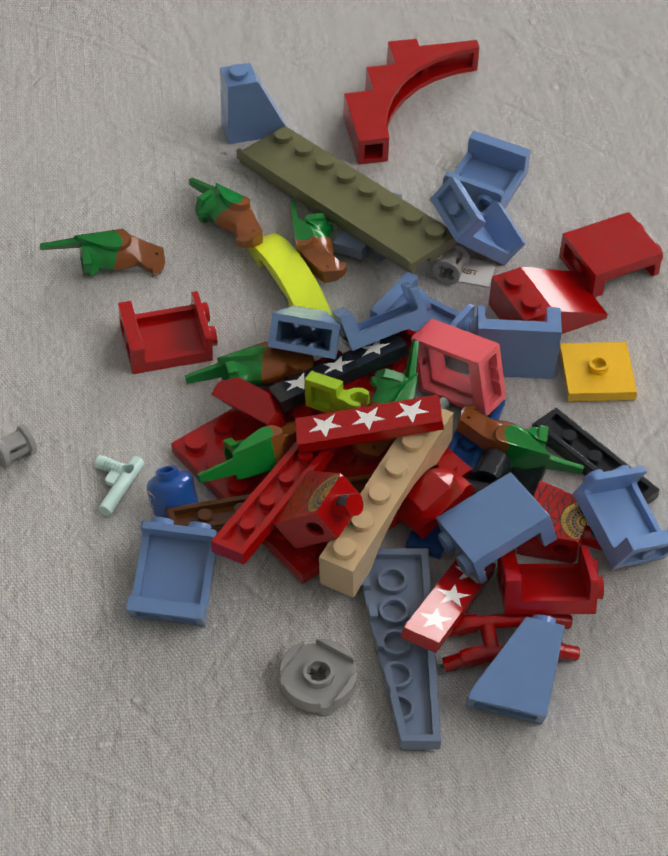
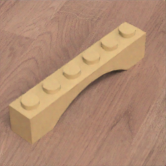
M441 408L444 430L402 436L395 439L360 493L364 503L362 513L358 516H353L342 534L337 539L329 541L320 555V584L354 598L371 571L385 534L405 497L419 478L431 467L437 465L452 441L453 412Z

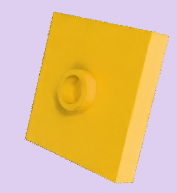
M627 342L560 343L559 356L567 402L636 400L637 389Z

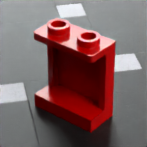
M626 212L563 233L559 258L570 271H575L593 296L598 297L603 295L605 281L642 268H645L651 276L658 275L663 260V251L660 245L655 243L648 235L644 226L630 212Z
M198 291L191 292L190 305L135 314L132 301L118 303L120 329L132 374L213 360L212 346L218 345L216 329L214 326L208 325V322H210L209 307L207 302H201Z
M580 545L579 561L577 563L518 564L514 549L497 559L496 578L505 615L596 614L597 599H603L604 580L602 576H598L597 558L591 557L588 545Z

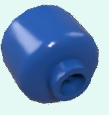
M170 465L159 468L156 471V475L147 483L146 490L151 510L157 517L166 518L165 508L198 503L192 475L187 471L178 470L177 466Z

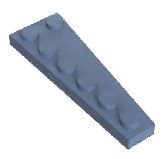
M379 548L371 571L361 585V590L400 750L440 749L441 730L435 653L401 638L403 627L431 592L428 548Z

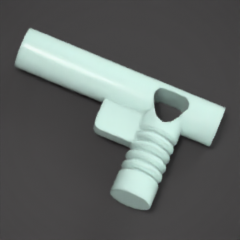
M103 455L97 457L95 468L109 473L105 478V484L112 486L98 507V511L102 515L111 516L144 466V460L141 457L133 456L128 464L111 460V458Z

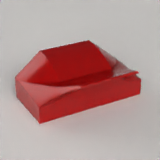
M239 377L217 382L211 393L218 400L266 426L275 425L280 428L285 426L284 412L270 394Z
M450 467L429 469L414 484L397 511L399 514L398 518L402 525L423 540L438 526L436 520L438 516L466 500L475 492V489L470 482Z

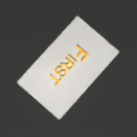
M470 258L469 263L461 269L462 274L459 282L489 287L496 263Z

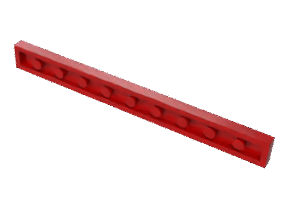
M406 329L397 334L407 344L410 353L411 337L416 331ZM409 355L379 370L386 368L403 373L406 370ZM376 371L344 385L343 389H366L369 391L371 401L375 390L370 384V378L375 375ZM361 403V407L369 406V404L364 405ZM296 441L211 540L212 552L245 565L275 528L273 522L306 473L311 470L322 471L341 447L299 454Z

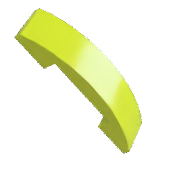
M277 233L263 236V243L254 248H247L258 266H265L288 299V307L295 305L323 310L332 316L325 296L311 270L297 250L284 237Z

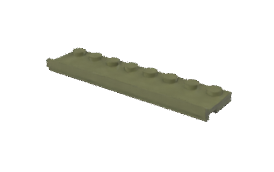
M287 126L276 130L243 150L241 148L236 150L237 159L240 160V163L315 212L323 213L329 221L412 274L416 272V266L425 260L432 262L459 244L445 225Z

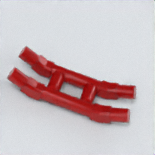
M536 614L464 615L448 638L481 631L483 646H472L460 650L459 653L443 657L442 661L446 672L492 662L504 647L498 644L496 629L519 627L526 617L533 618V615ZM540 614L556 619V624L564 625V629H570L573 623L572 616L569 614ZM561 642L558 660L577 661L580 657V648Z

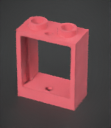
M435 319L428 321L411 337V342L414 340L419 341L416 372L418 373L420 391L429 395L439 394V398L445 397L449 403L462 408L468 405L477 406L476 410L485 416H488L506 398L499 343ZM444 354L467 363L469 376L446 368Z

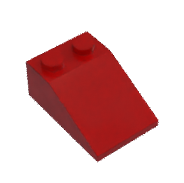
M519 267L492 276L488 305L501 320L544 322L547 307H561L562 334L607 319V312L575 271Z

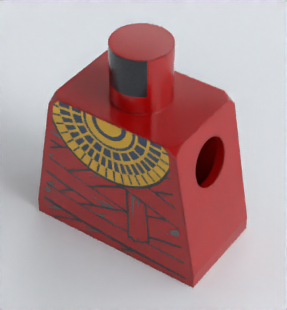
M311 470L306 473L273 524L295 548L335 540L342 534L352 517L362 513L364 507L363 499L342 474Z
M540 480L533 497L550 515L557 539L544 546L534 536L518 546L516 554L574 563L579 555L580 545H588V547L603 551L574 495Z

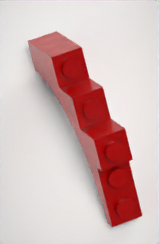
M417 38L388 41L387 64L366 67L365 91L344 93L343 118L358 165L388 161L390 139L388 126L398 108L415 92L437 80L455 74L477 71L480 50L477 40L419 46Z

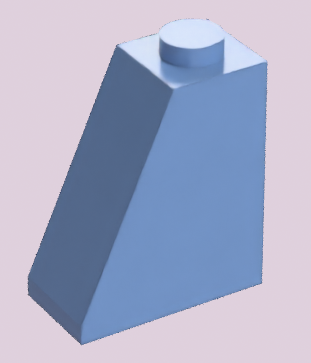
M251 63L220 67L221 126L228 144L263 139L286 126L280 110Z
M293 305L272 312L268 347L336 359L341 323L326 311Z
M536 614L533 615V618L526 617L470 690L465 706L542 724L547 717L565 626L556 624V619L546 615Z

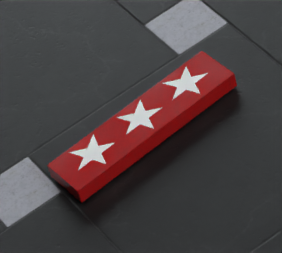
M439 394L295 418L299 454L444 430Z
M455 559L403 627L401 638L437 653L494 575L496 564L491 563L484 568L488 581L480 584L472 574L467 577Z

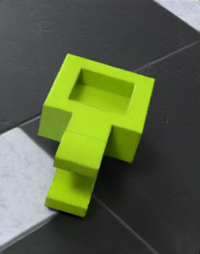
M311 371L304 379L307 407L330 413L360 408L361 403L364 405L370 403L369 391L366 389L352 388L344 390L343 381Z

